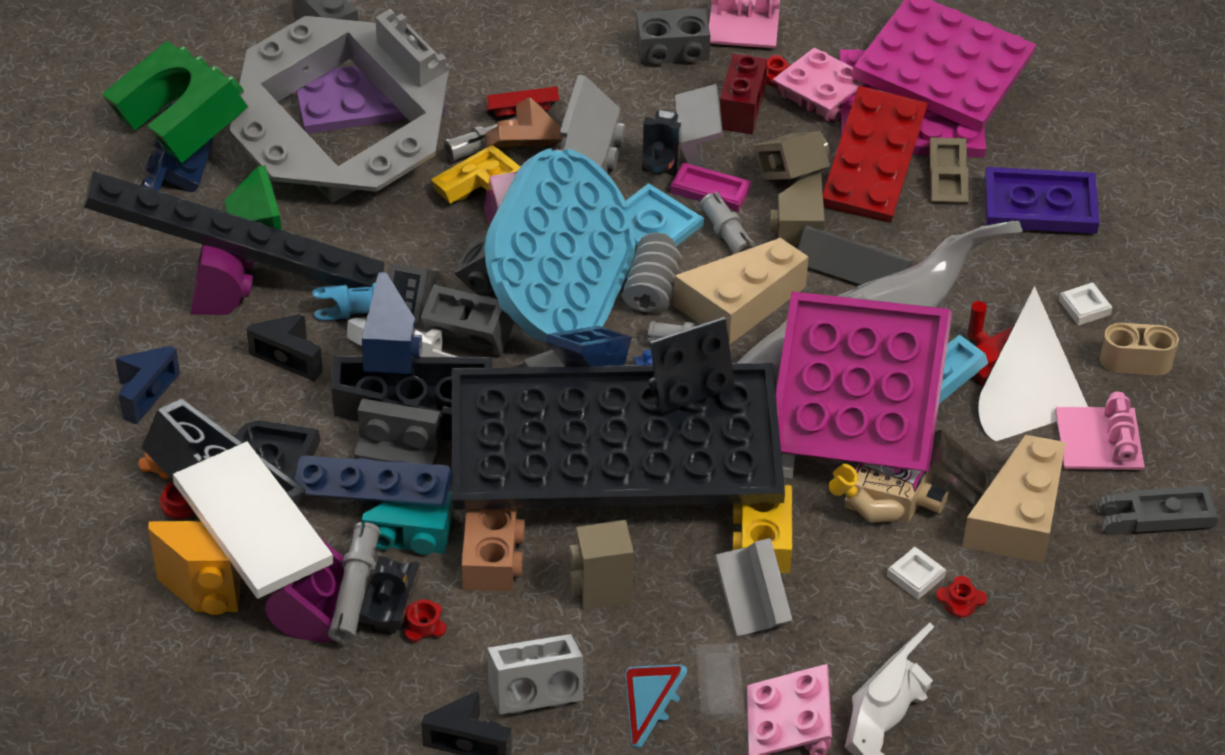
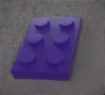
M986 167L984 176L986 225L1019 221L1022 230L1098 233L1099 210L1095 172Z

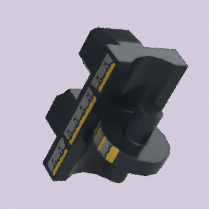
M659 110L656 112L655 118L645 117L643 123L642 171H652L657 176L661 175L663 171L671 176H676L680 169L681 122H678L677 113Z
M379 556L359 613V621L371 624V629L374 632L392 635L396 633L397 629L401 630L420 573V563H399L387 557Z

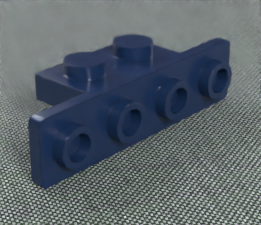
M169 103L165 110H167L173 104ZM214 137L183 163L166 153L155 138L153 146L157 148V151L151 154L146 164L145 171L149 172V176H145L140 186L160 191L164 179L189 192H195L200 185Z
M301 456L294 482L306 490L303 497L443 507L448 495L452 470L449 466L416 464L406 461L388 462L374 461L367 458L346 459Z

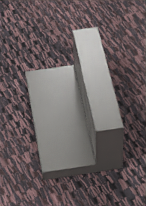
M716 84L675 95L678 122H681V148L687 163L694 166L704 165L702 143L723 137L719 92Z
M771 538L756 541L746 548L714 555L736 637L783 626L792 621Z

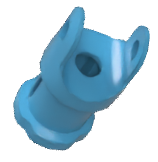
M373 283L372 287L348 288L347 285L314 289L312 292L313 297L317 299L332 298L337 302L333 308L317 310L314 313L315 318L322 321L349 319L350 315L368 313L376 283Z

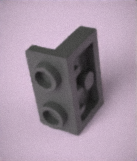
M368 399L361 400L358 408L360 438L354 451L355 459L367 458L374 461H406L416 464H435L441 447L440 412Z

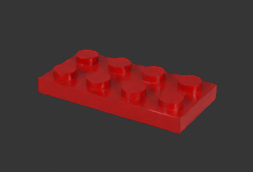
M858 86L823 191V206L892 223L927 112L928 103Z

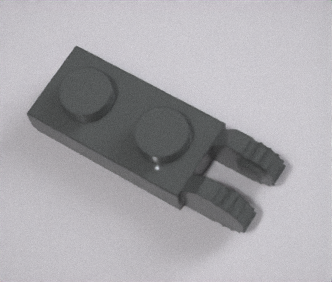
M1207 486L1130 490L1129 493L1105 495L1096 502L1100 515H1110L1106 516L1102 522L1103 532L1106 535L1129 534L1134 530L1135 532L1211 528L1216 527L1218 521L1212 496Z

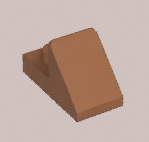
M526 98L516 105L517 120L497 122V127L485 133L486 147L491 145L495 147L555 146L563 140V137L560 136L561 127L532 98Z

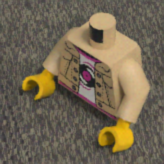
M932 460L929 472L861 463L854 469L848 464H842L833 471L835 478L829 482V490L832 494L836 496L846 494L845 508L857 511L870 523L894 521L909 523L918 506L941 513L948 498L947 490L931 484L934 466Z

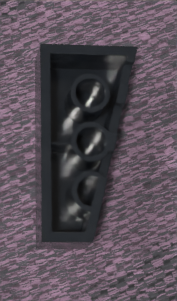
M333 356L331 391L334 416L358 421V408L362 399L440 412L441 439L452 441V369L493 368L492 357L414 358L411 374L365 372L363 371L362 356Z
M179 399L157 410L141 448L173 480L174 473L243 443L189 403ZM259 456L298 508L306 490Z

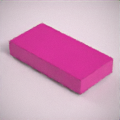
M687 163L681 165L670 185V193L700 202L706 195L710 193L714 195V192H717L721 195L728 208L739 212L751 190V181Z

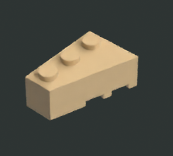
M778 238L675 275L674 307L700 325L725 317L730 345L787 302L791 297V291L800 292L806 287L809 257L783 239Z
M1030 435L1024 436L968 515L962 547L1044 563L1066 442Z

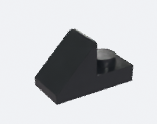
M303 314L251 324L246 329L250 355L314 382L323 373L321 347L306 340V322Z
M479 692L471 693L424 715L421 722L424 747L458 755H511V728L502 726L494 721L483 722L478 720L480 716Z

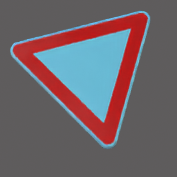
M681 664L629 667L626 670L625 679L632 746L641 748L657 721L669 718L664 710L671 699L675 702L680 700L676 690L687 674L685 666Z

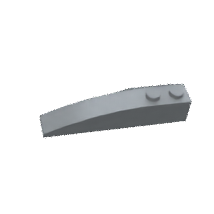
M578 75L560 131V136L563 137L561 149H556V151H564L566 149L577 151L596 162L608 174L609 168H616L618 160L616 144L623 145L626 125L620 123V108L586 76Z

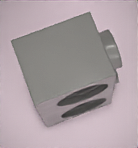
M571 634L487 648L489 693L499 715L507 713L520 714L526 710L547 706L560 707L570 702L584 700L583 656Z

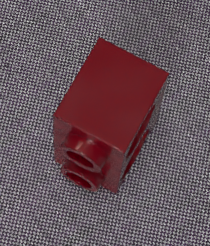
M733 53L720 96L722 130L753 135L766 89L768 58Z

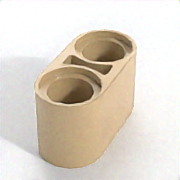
M1114 323L1105 330L1099 360L1101 365L1111 372L1164 375L1173 367L1179 338L1177 333L1167 326Z

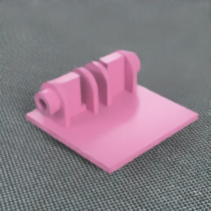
M711 0L710 44L776 48L780 0Z
M816 48L810 50L773 79V82L778 85L777 90L781 92L782 98H789L798 103V106L801 108L807 105L806 108L809 112H813L816 109V113L824 117V120L828 122L830 120L837 122L841 118L842 110L839 108V105L854 94L858 86L866 84L851 77L854 67Z
M1123 392L1112 393L1105 407H1056L1060 441L1066 442L1063 456L1064 469L1144 470L1145 466L1135 408H1130V399Z
M827 664L747 685L749 755H767L802 745L809 751L810 755L827 754V750L831 747L830 738H832L829 671Z

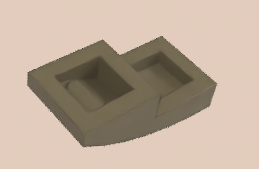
M930 137L929 180L931 203L968 204L967 139Z

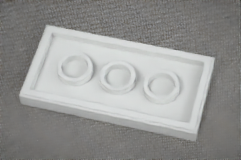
M248 442L173 474L174 485L257 599L333 564V554Z

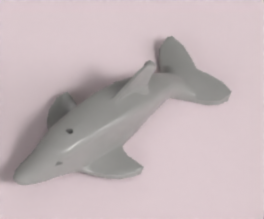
M1010 221L980 226V228L962 235H951L917 265L895 274L866 282L837 296L937 307L955 283L967 255L974 248L993 239L1009 238L1023 232L1020 222ZM787 320L737 362L773 363L775 393Z

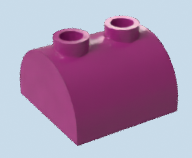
M201 245L190 315H227L236 309L241 301V297L249 298L253 275L244 273L245 270L252 271L254 261L215 247Z
M321 538L333 554V564L269 593L265 609L271 623L283 633L296 639L330 642L334 640L329 637L328 631L331 627L344 567H342L343 556Z

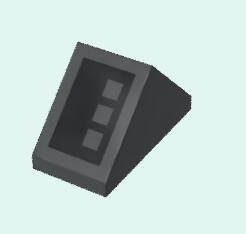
M390 264L388 276L413 314L415 327H419L421 315L433 285L437 282L439 271L404 264Z

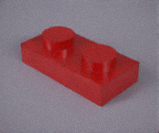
M558 86L487 95L484 97L486 112L495 111V117L515 115L516 105L526 98H532L544 111L551 110L550 103L559 101Z

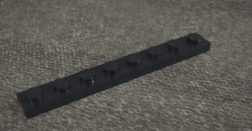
M93 171L89 179L84 208L205 246L215 247L237 256L334 286L347 285L348 288L372 287V284L376 283L378 273L384 272V262L96 171Z

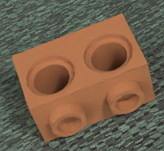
M517 508L466 510L461 565L463 590L513 592L514 576H522L523 553L516 551V544H524L525 519H517Z

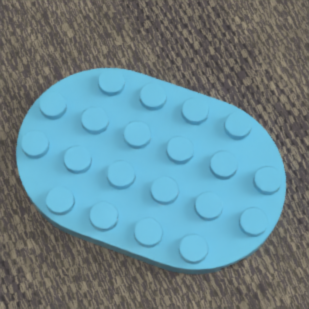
M550 148L539 152L524 162L500 204L486 236L484 245L486 267L500 308L532 338L545 343L547 335L551 333L592 326L602 327L611 312L635 254L634 228L628 227L627 216L623 211L628 207L627 203L611 177L589 157L571 149L552 151Z

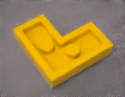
M491 145L432 178L431 182L435 191L451 204L454 201L467 198L472 191L481 186L487 190L490 176L516 172L521 166L494 145Z

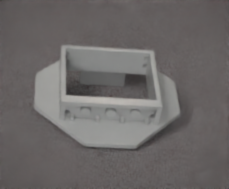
M391 9L375 17L376 23L304 16L247 49L239 84L244 90L241 97L248 108L231 122L230 135L258 166L266 165L268 176L272 181L315 185L332 203L355 190L377 192L436 155L449 78V65L446 63V57L442 53L438 55L406 23V17L402 13L396 16ZM350 59L399 109L410 123L337 166L278 101Z

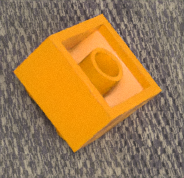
M201 521L149 522L148 530L157 580L195 612H206L211 615H220L224 612H238L241 576Z

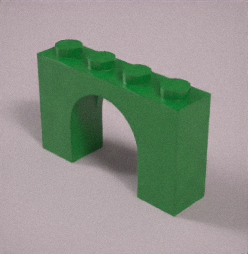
M165 41L101 94L117 117L133 130H137L164 106L179 98L147 127L165 152L181 163L248 108L241 97L244 90L232 76L226 78L216 66L213 65L210 68L200 56L197 55L194 58L184 46L178 48L168 41Z

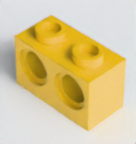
M785 485L784 503L733 504V524H740L741 532H733L732 551L746 548L756 541L771 538L780 573H790L792 557V485Z

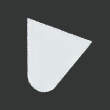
M1035 286L980 394L978 406L980 422L985 433L995 441L1057 422L1056 407H1088Z

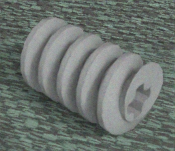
M649 233L641 237L637 244L634 260L631 263L630 272L628 273L627 282L622 293L623 301L634 310L659 315L669 307V299L672 297L675 285V275L679 274V267L682 264V255L676 249L673 239L667 234Z

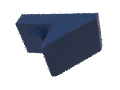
M167 346L116 358L119 383L124 384L119 394L124 420L137 425L178 377L180 368L177 349Z

